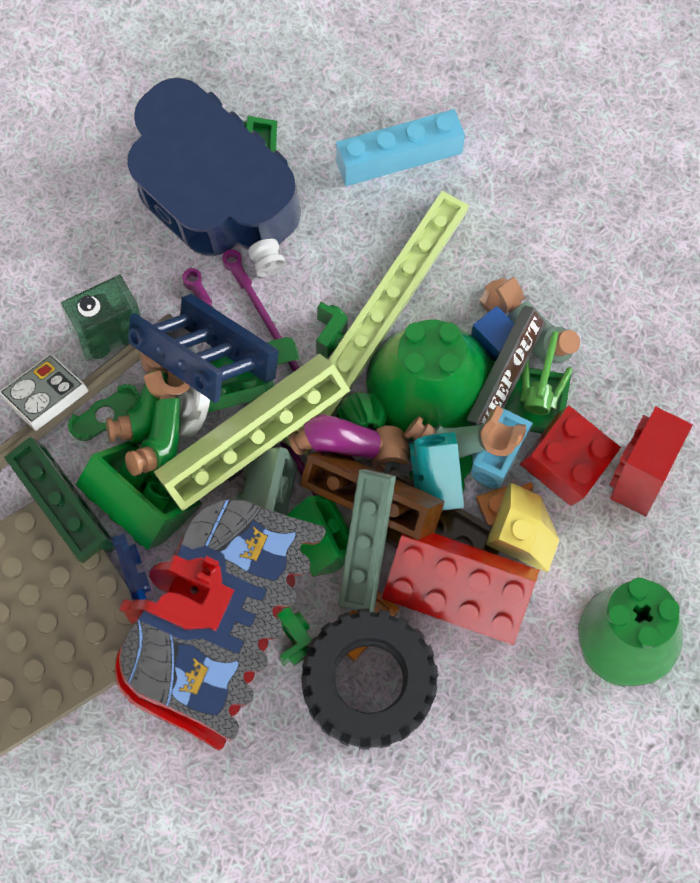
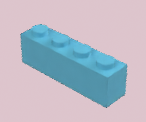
M455 109L337 141L336 163L345 186H350L462 154L465 133Z

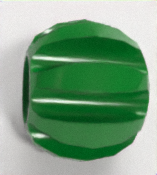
M362 391L345 397L339 405L336 415L337 418L374 431L385 426L387 418L384 405L380 399L371 393H364Z

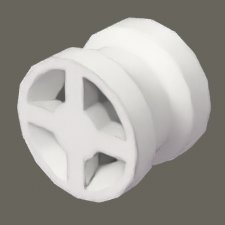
M276 239L260 240L254 243L248 250L250 259L256 263L255 272L259 277H267L279 273L286 266L284 256L278 252L279 244Z

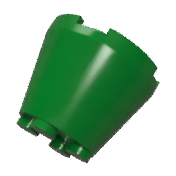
M635 578L602 590L587 604L578 624L579 644L585 662L599 677L617 686H642L657 682L672 669L682 650L683 630L678 603L663 586L644 578ZM639 616L645 619L641 623L636 622Z

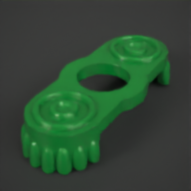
M124 383L123 385H118L116 393L106 399L96 401L89 410L77 417L75 414H72V418H69L67 424L69 432L79 441H88L103 431H107L106 423H101L96 419V412L102 407H109L114 411L112 420L117 421V417L126 416L127 409H132L136 406L140 397L138 390L131 384L127 385Z

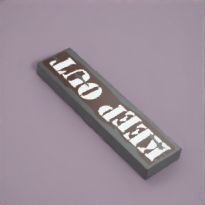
M524 305L467 417V421L472 426L485 424L489 414L497 405L503 409L505 408L546 325V322L534 307Z

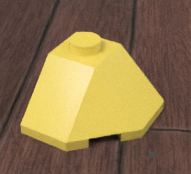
M509 483L486 545L548 572L560 540L540 495L514 483Z

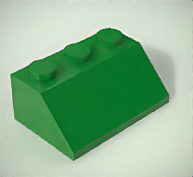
M130 441L92 454L75 485L85 493V496L90 501L96 503L107 513L114 523L119 524L133 537L137 544L143 546L146 550L166 542L203 504L198 500L182 511L157 476H153L149 472H142L137 476L131 475L126 467L125 455L130 451L136 452L140 447L138 445H131Z

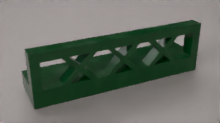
M30 436L4 457L79 562L84 564L101 549L111 553L118 548L116 542L43 444Z

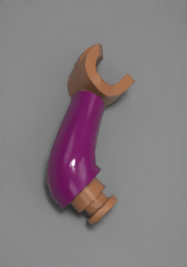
M321 414L307 421L299 431L295 430L289 434L290 445L298 455L304 454L306 449L308 451L314 449L319 453L326 451L371 459L373 468L379 472L385 471V463L387 462L409 465L408 459L411 457L410 446L405 439L403 430L394 426H383L374 431L334 416Z

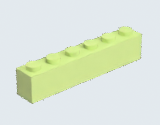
M318 354L154 473L172 499L184 511L348 393L350 389L335 365L321 354Z

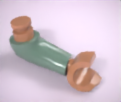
M515 277L509 280L500 278L497 281H491L484 287L485 292L479 300L487 312H490L496 306L505 314L509 312L508 317L514 324L524 305L534 307L529 300L522 303L526 297ZM539 313L546 322V325L532 353L540 360L545 361L552 332L557 331L558 339L552 363H561L570 359L573 353L580 347L578 334L563 327L553 326Z
M497 405L489 414L485 424L443 428L441 425H437L433 428L430 424L424 426L422 424L423 419L418 416L406 429L404 436L407 439L410 437L414 438V443L416 439L422 436L455 432L459 458L485 450L492 455L507 456L522 442L526 433V424L506 426L498 422L503 409Z

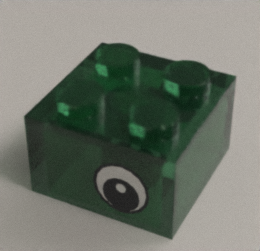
M121 274L60 302L69 331L86 362L91 359H101L107 356L112 349L122 344L128 345L130 314L136 313L140 316L138 304Z

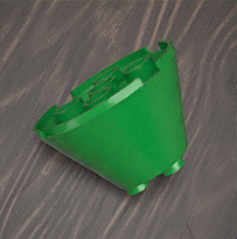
M434 319L414 322L386 339L375 352L367 372V393L375 395L383 403L387 417L385 424L398 427L404 433L418 416L423 419L422 424L424 426L430 424L433 428L437 425H441L443 428L472 426L467 421V417L494 363L485 347L475 337L458 328L457 325ZM405 437L406 440H409V441H413V440H414V438H412V437H410V438H408V439Z

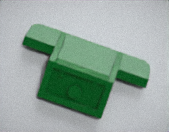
M284 337L267 342L279 350L277 365L300 359L297 345L292 338ZM223 357L210 362V364L220 368L234 361L228 357ZM248 371L222 381L220 401L214 403L210 400L207 413L252 402L274 387L273 380L265 383Z

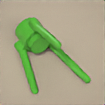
M557 331L552 332L540 382H534L532 387H529V359L522 371L520 402L524 403L526 411L535 415H548L550 410L556 409L557 401L573 371L572 367H568L554 392L551 391L552 387L547 384L558 339Z

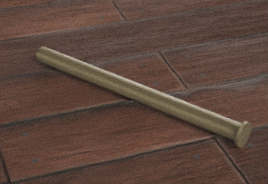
M166 314L156 323L173 318V316ZM176 331L167 333V335L171 336V335L174 334ZM128 344L82 380L88 389L86 394L37 431H34L26 424L0 445V470L8 465L4 458L7 454L30 436L37 441L136 364L140 360V351Z

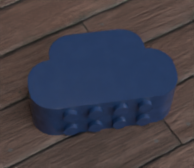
M169 78L156 84L141 97L134 112V121L141 137L130 148L127 158L128 169L138 185V194L144 206L191 250L205 256H217L224 254V252L232 249L238 243L244 248L249 249L260 240L276 239L280 245L295 231L300 222L301 207L295 178L291 169L287 166V160L280 152L276 150L272 152L267 148L264 139L256 131L250 132L247 130L242 119L234 111L227 112L213 92L206 93L196 83L185 78Z

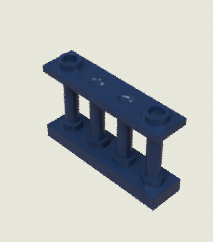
M193 294L181 297L180 315L156 324H151L136 313L130 314L128 343L214 403L220 401L222 381L249 371L265 383L276 379L279 350ZM181 328L190 332L175 339L167 335V333ZM203 342L212 347L196 354L188 349ZM223 357H228L234 361L220 368L210 364V362Z

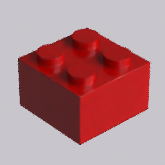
M568 405L554 417L519 465L572 506L586 497L621 447Z

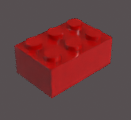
M655 406L650 417L643 414L609 486L614 488L610 499L646 517L693 424Z

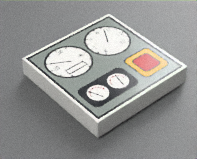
M49 354L0 391V396L34 431H37L86 394L88 389L54 355Z

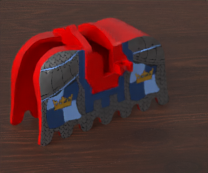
M222 500L203 508L191 521L170 561L155 564L149 572V578L158 589L166 592V594H163L157 603L149 600L137 599L129 601L123 599L119 610L125 613L127 619L133 625L115 658L114 667L116 683L125 698L142 711L191 734L218 751L224 748L226 739L229 741L235 739L239 731V724L232 716L240 711L241 706L249 704L253 699L254 692L248 684L254 679L255 672L263 671L268 665V657L264 653L268 647V639H276L282 633L283 627L277 619V614L282 611L281 607H290L296 601L297 595L293 589L295 586L294 575H305L310 569V561L301 553L300 546L304 543L318 544L325 535V527L295 519L244 500ZM190 589L197 591V593L192 594Z

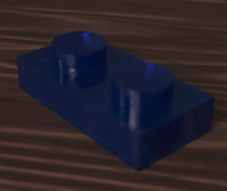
M125 533L112 537L132 600H147L145 593L150 592L151 588L145 571L141 573L137 571L136 565L141 564L142 561L136 544L129 546Z

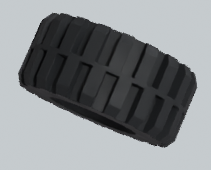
M369 608L358 609V613L349 614V612L339 615L336 621L333 623L328 622L321 628L319 635L310 642L308 652L304 656L301 677L302 693L309 714L314 722L316 721L324 733L329 737H334L339 740V743L346 746L352 745L359 747V749L369 750L374 747H380L381 749L389 747L395 742H401L422 724L436 697L438 667L433 659L435 654L431 645L427 646L423 639L424 635L418 628L413 629L408 625L409 620L402 616H399V618L389 615L390 611L380 609L379 612H369ZM365 646L378 647L390 653L397 660L403 676L402 689L395 702L386 709L373 713L361 712L347 705L339 695L335 681L336 671L341 660L352 650Z

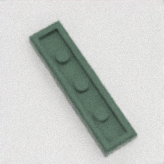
M366 469L359 470L339 595V607L355 611L369 608V612H374L396 476Z

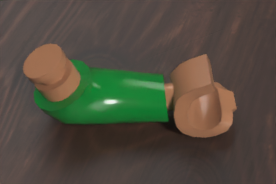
M139 352L141 365L147 374L161 370L163 380L168 385V370L142 352ZM145 381L136 406L132 409H127L126 416L117 417V421H113L112 418H106L109 442H115V438L120 437L121 441L130 440L131 445H138L148 439L154 416L155 402L160 399L149 392Z
M161 370L143 375L149 392L160 400L155 402L154 416L148 439L142 442L141 448L137 449L136 452L130 451L125 455L126 467L133 476L140 475L142 472H149L151 475L156 476L154 472L176 457L178 453L181 399L176 398V395L186 392L190 386L169 371L167 385L163 380Z

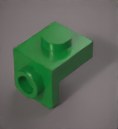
M320 302L317 306V320L324 323L326 327L316 339V354H321L328 359L348 331V316L335 305L328 306Z
M287 607L277 614V619L281 622L282 630L294 646L282 653L279 661L283 666L290 661L295 666L304 660L312 639L306 632L310 627L301 613L296 612L294 614Z

